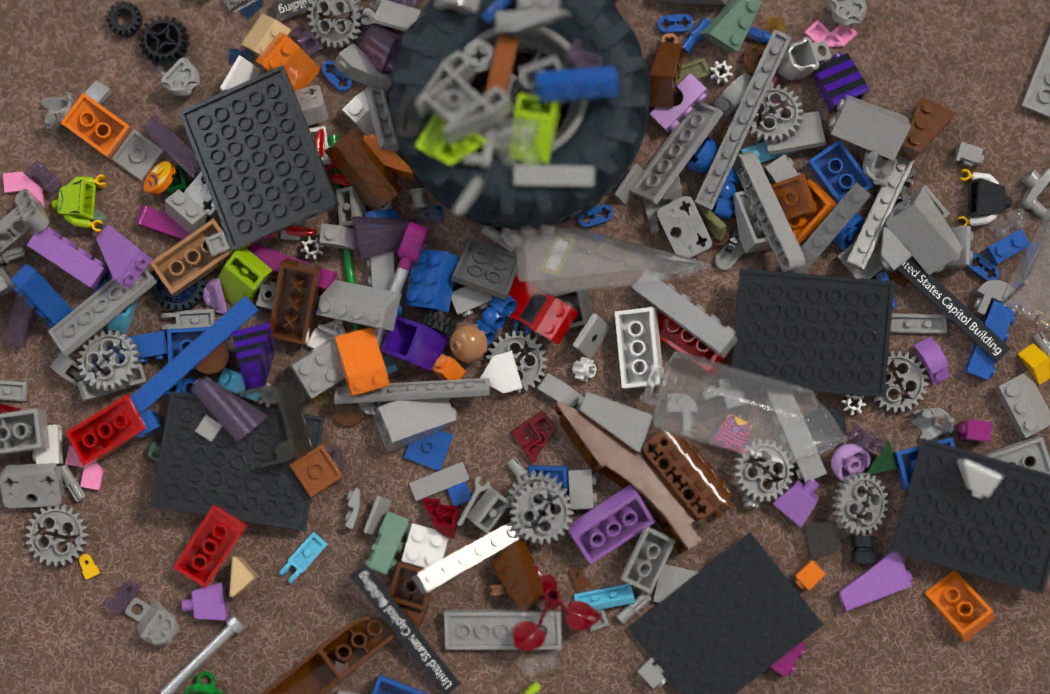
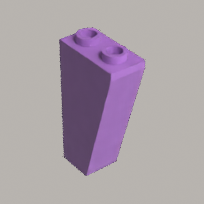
M109 224L96 238L114 280L129 290L153 259Z
M890 551L840 589L837 593L844 610L848 611L911 587L913 578L910 571H906L903 564L906 563L904 555Z

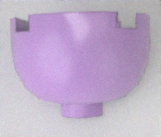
M845 444L834 452L831 458V467L833 473L841 481H844L843 478H849V474L863 473L865 467L869 468L871 458L869 453L856 444Z

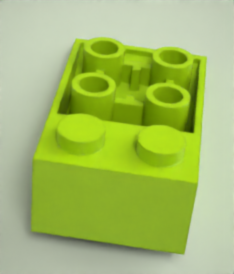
M518 94L510 149L511 158L549 164L561 109L558 101L539 102L537 96Z
M246 247L236 250L218 276L224 298L233 306L244 296L251 300L273 270Z

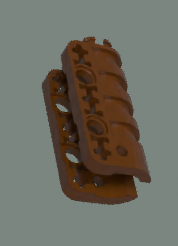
M673 420L642 445L641 451L638 454L647 462L649 461L653 468L655 467L661 477L688 508L695 521H699L710 514L716 520L725 515L724 512L728 509L731 510L734 507V504L729 500L734 493ZM659 462L663 463L664 470L659 467ZM684 492L689 495V500L684 498Z

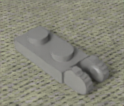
M215 309L162 313L161 318H176V324H165L162 326V330L210 327L215 323Z

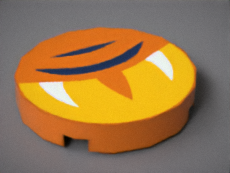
M168 161L157 164L148 173L143 184L144 190L151 196H154V193L158 195L166 190L172 183V174L176 173L175 166Z

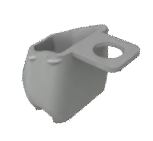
M830 0L827 10L831 11L834 22L842 27H848L852 24L860 25L867 13L866 0Z
M804 37L802 40L789 44L777 68L778 73L787 80L804 79L814 70L818 69L819 61L831 58L827 42L812 43L810 38ZM819 46H822L825 49V56L819 54Z
M180 58L176 63L171 61L173 66L167 73L164 72V66H158L157 70L163 75L161 79L162 86L173 95L187 97L200 86L198 69L187 58Z
M134 597L125 609L127 615L139 622L137 630L140 638L150 642L152 645L171 643L173 636L179 631L175 615L167 611L160 602H153L150 606L141 599ZM134 604L142 605L143 610L140 614L132 613L131 609Z

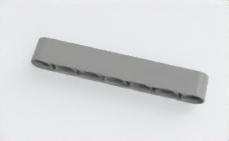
M753 151L738 154L733 167L781 269L787 272L803 268L805 265L804 254L757 155Z

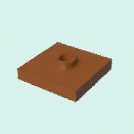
M804 173L771 185L787 220L817 210Z
M323 444L289 465L310 498L343 477Z

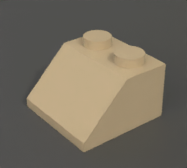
M261 14L241 45L257 56H260L279 32L286 34L290 39L293 36V32L276 19Z

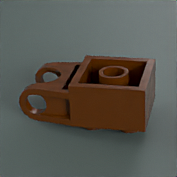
M399 561L390 595L419 630L429 608L434 588L421 594L418 587L413 590L412 586L409 585L410 582L414 581L412 577L427 568Z

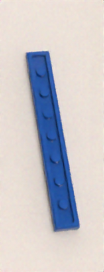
M244 296L130 397L135 408L141 414L232 335V331L238 330L259 311L247 296Z

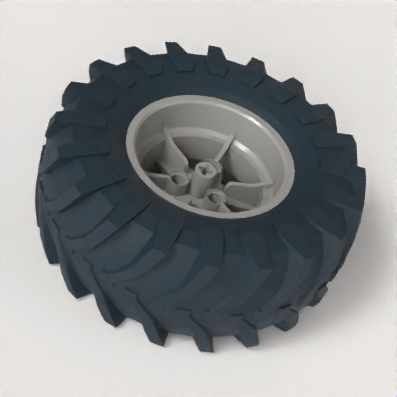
M429 0L421 9L424 15L419 17L405 31L401 40L403 48L398 52L391 71L390 114L395 129L394 133L401 152L415 177L441 204L452 211L475 177L482 178L486 182L465 214L461 215L478 224L498 226L515 231L530 230L535 227L556 226L570 219L569 216L574 217L596 206L601 201L603 195H608L622 181L630 164H633L642 144L649 117L650 82L647 66L636 34L628 22L623 20L616 6L610 0H561L560 10L570 12V17L522 34H503L519 38L516 53L534 54L529 63L556 54L562 70L614 66L619 79L618 96L566 100L561 105L570 103L563 124L555 132L549 164L511 158V146L509 144L512 140L514 113L518 94L537 96L535 86L526 89L522 82L521 74L516 77L512 73L507 95L510 97L513 111L499 122L497 133L505 134L504 151H493L489 168H480V166L463 165V158L450 166L415 148L434 115V112L430 110L421 118L415 103L442 63L459 50L463 54L464 49L469 43L475 40H483L488 42L495 52L499 34H501L496 32V17L491 23H487L482 18V14L493 4V0H480L477 12L463 14L453 8L439 10L434 7L435 0ZM512 0L504 8L505 11H517L518 0ZM478 48L477 55L473 56V58H477V61L481 64V59L485 55H481ZM492 65L488 69L489 74L491 72ZM474 71L475 75L465 83L472 88L480 72ZM482 130L475 132V134L484 138V132ZM484 145L480 146L471 153L481 154V152H483ZM514 165L594 166V187L514 186Z

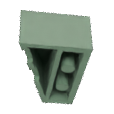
M730 0L722 8V11L710 21L711 23L698 34L727 52H739L763 1Z
M387 511L376 542L371 549L370 557L366 561L369 568L384 574L394 571L397 560L394 559L397 552L401 553L405 544L402 542L404 534L408 535L412 526L409 524L410 519Z

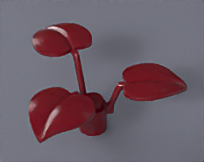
M534 565L536 575H539L545 594V606L537 626L531 621H521L515 626L513 630L514 647L522 651H532L543 645L546 633L539 628L548 609L554 610L560 606L563 612L567 614L566 624L576 631H584L600 621L601 616L592 606L582 601L570 602L567 610L564 602L560 600L561 594L557 590L555 578L551 574L543 575L539 567Z

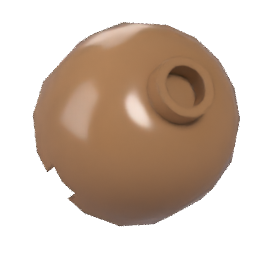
M470 323L456 328L451 335V351L455 358L462 362L471 363L483 359V353L487 352L485 333L483 330L480 331L476 324Z

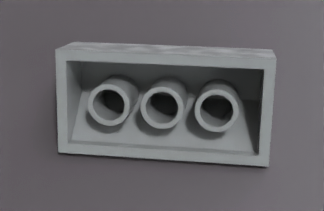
M334 280L320 296L316 315L393 331L401 293Z

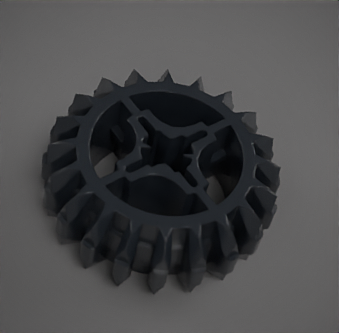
M166 15L164 20H162L161 16H158V21L156 22L151 18L152 24L145 23L147 29H141L140 31L143 34L138 38L141 41L139 43V47L142 49L141 53L146 55L148 61L152 60L154 65L159 62V65L163 67L166 62L168 66H171V61L176 63L178 57L184 58L182 52L188 53V49L185 47L190 46L188 41L190 35L186 33L188 30L186 27H182L183 23L181 21L177 22L175 17L170 20L169 16ZM164 28L162 32H156L157 30ZM173 30L178 32V43H175V41L172 39ZM167 38L168 41L162 44L160 40ZM151 39L157 43L155 52L150 48ZM172 49L171 52L164 54L167 50Z

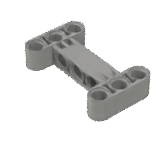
M23 189L16 195L15 202L17 207L0 220V235L5 233V235L0 236V253L31 227L36 232H41L49 224V219L42 203L28 189Z

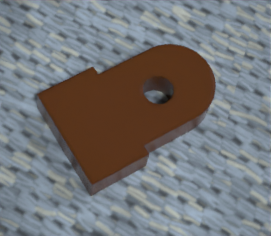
M574 566L570 569L569 574L577 592L591 585L581 568Z

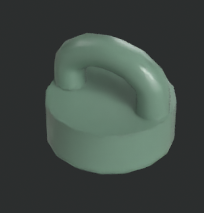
M95 210L94 217L90 222L95 220L102 221L104 225H96V229H102L106 224V217L102 212Z
M162 441L153 442L148 446V456L151 459L159 460Z

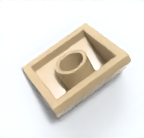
M242 556L232 558L230 596L240 595L259 578Z

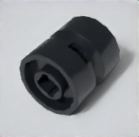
M851 535V546L854 550L851 551L850 562L876 563V552L873 551L876 547V536Z

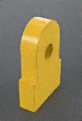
M83 554L79 558V563L83 569L82 573L86 580L100 574L97 565L94 564L90 555Z

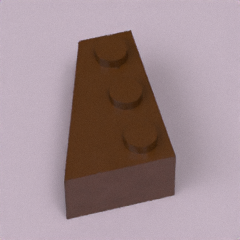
M660 42L659 48L655 49L654 60L651 61L650 71H648L650 106L673 108V93L676 94L677 87L674 86L676 80L680 77L683 62V44Z
M921 97L910 118L911 128L898 155L914 161L951 122L956 112Z
M528 539L514 541L490 563L519 611L533 610L545 598L539 575H536L534 569V558L531 557L528 549Z

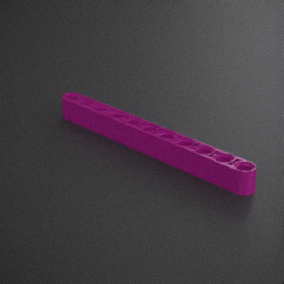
M141 206L135 224L146 226V228L160 233L163 232L165 235L183 240L190 235L168 214L147 206ZM256 244L246 247L273 270L272 272L279 274L280 263L285 258L305 262ZM323 268L319 288L326 290L336 279L337 273Z

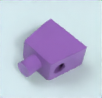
M812 478L805 485L797 480L788 487L789 490L783 491V495L777 496V500H774L773 505L802 527L818 501L819 497L814 492L820 485Z
M225 582L192 591V599L182 600L183 612L194 611L195 619L227 620L228 610Z

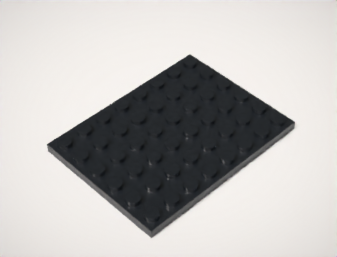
M285 66L276 67L179 112L232 251L240 250L339 206Z
M739 268L734 325L735 336L738 341L732 348L729 384L885 397L895 281Z
M171 391L150 507L207 516L215 504L242 522L306 532L311 498L289 465L320 446L325 417ZM206 415L222 425V428L212 442L195 432Z
M922 438L890 551L1043 595L1050 572V474ZM958 459L968 460L1002 476L989 497L983 496L981 499L971 494L972 490L967 489L957 464Z
M749 532L632 624L629 629L654 662L664 671V675L679 694H736L824 624L752 533Z

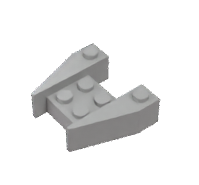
M518 0L517 11H496V32L501 34H522L570 17L571 13L566 10H560V0Z
M459 50L442 63L415 103L421 118L432 110L447 124L443 132L448 144L500 122L513 111L510 97L498 86L481 98L465 83L475 74L471 61Z

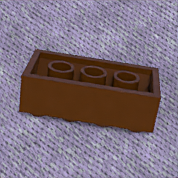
M355 128L324 151L372 211L385 205L401 191L402 187Z

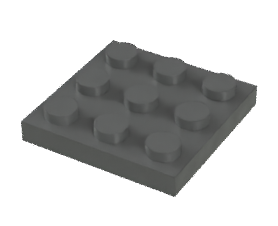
M469 237L451 281L506 300L523 257Z

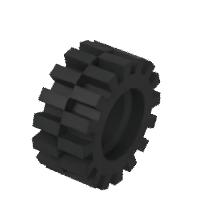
M122 1V3L116 2V6L112 5L110 7L111 11L108 10L106 20L108 21V26L116 35L131 37L132 34H137V30L140 31L143 17L135 5L131 2L126 3ZM122 13H129L132 17L131 23L127 26H121L118 23V17Z
M426 309L420 324L444 335L451 336L458 322L438 312Z

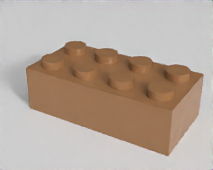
M214 218L150 262L173 296H178L228 261L233 255L234 251L231 249L217 256H211L205 238L223 231Z

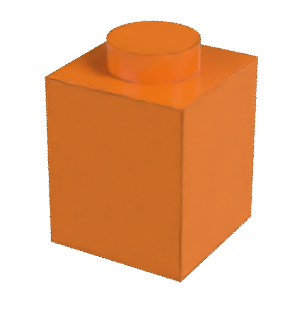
M444 354L440 355L431 368L441 380H460L466 372L454 358Z
M809 560L794 575L796 578L794 582L802 590L804 588L810 590L826 574L813 560Z

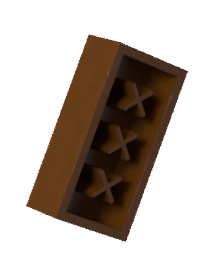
M287 258L280 263L270 319L273 338L302 345L309 341L322 275V266Z

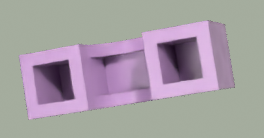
M691 73L677 86L683 93V101L680 105L673 108L656 107L650 113L667 132L670 130L674 131L680 125L679 121L684 116L688 117L694 111L693 107L697 103L701 104L707 98L708 90Z

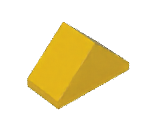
M1034 343L1017 354L1039 385L1050 379V358Z

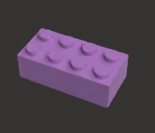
M47 226L43 231L35 232L27 246L78 280L96 290L97 286L103 283L104 279H107L109 273L107 265L96 258L91 260L92 255L80 247L76 250L77 245L64 237L59 239L61 235Z
M630 484L567 525L569 527L567 530L591 565L643 531L645 526L649 527L654 524L655 521L638 493Z

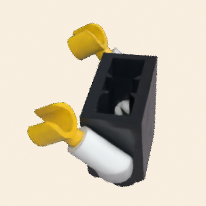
M967 169L961 171V173L967 174L968 177H960L959 180L963 183L969 181L967 216L970 219L963 216L957 219H964V226L969 224L971 226L986 225L995 220L998 214H1003L1005 208L1012 206V198L1005 196L1006 188L999 185V182L992 175L978 172L971 174Z

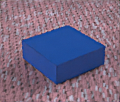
M466 482L447 488L454 506L465 503L472 498Z

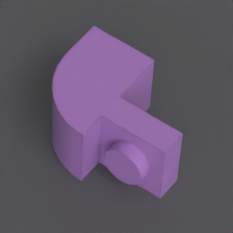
M931 337L914 345L917 357L925 366L929 380L933 385L950 377L947 359L941 348Z

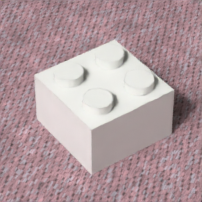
M412 523L402 561L429 568L443 560L449 538L441 535L435 529Z

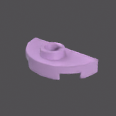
M220 278L213 279L207 283L203 291V298L208 306L210 305L216 309L217 313L225 314L227 307Z

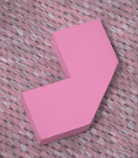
M816 20L803 34L810 38L812 43L825 41L828 47H844L857 35V32L850 25L848 27L838 25L830 32L819 20Z
M23 172L3 173L5 193L20 192L23 189H28L45 208L44 189Z
M69 445L65 464L84 468L80 487L100 490L104 475L102 467L98 462L83 466L73 446Z

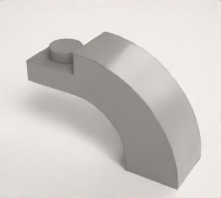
M141 363L135 365L139 368V371L132 372L136 377L128 378L130 384L123 382V389L117 385L116 391L111 387L109 392H106L104 388L98 391L96 387L94 389L91 388L83 380L79 381L77 384L82 400L103 398L147 382Z

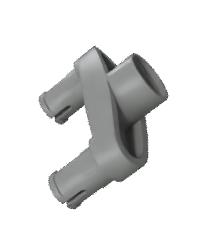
M494 125L483 129L485 130L484 139L487 140L484 144L483 152L481 154L470 153L463 157V165L489 168L493 151H504L505 134L495 133Z
M1050 167L1042 174L1033 169L1022 181L1028 187V190L1021 201V205L1026 209H1030L1040 219L1044 218L1049 212L1046 207L1037 201V196L1050 182Z

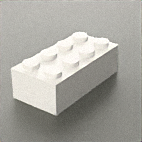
M649 307L615 311L622 388L634 389L664 385L657 309Z

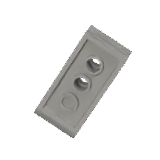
M1035 436L982 454L1050 474V457L1043 437ZM1030 456L1031 463L1026 466L1025 458Z

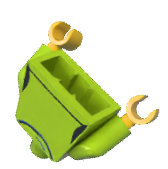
M98 175L96 179H93V177H75L66 186L59 189V198L52 202L53 209L58 214L64 216V219L73 226L86 229L91 227L96 233H101L102 230L96 229V225H104L103 222L100 220L90 222V220L94 217L95 184L100 189L107 188L106 183H99L102 180H107L104 175Z

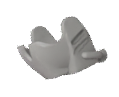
M68 92L63 97H50L42 100V106L49 111L45 116L44 123L50 126H47L46 129H56L63 126L60 122L74 103L71 93Z
M866 150L863 160V172L873 180L875 185L886 187L888 185V178L896 167L897 159L895 158L894 161L891 159L884 160L876 151L870 152V150Z
M939 407L924 408L913 412L915 415L918 414L912 423L919 427L922 432L920 440L922 438L933 440L940 435L954 431L953 424L955 420L950 418V415ZM938 417L945 419L944 427L938 423Z

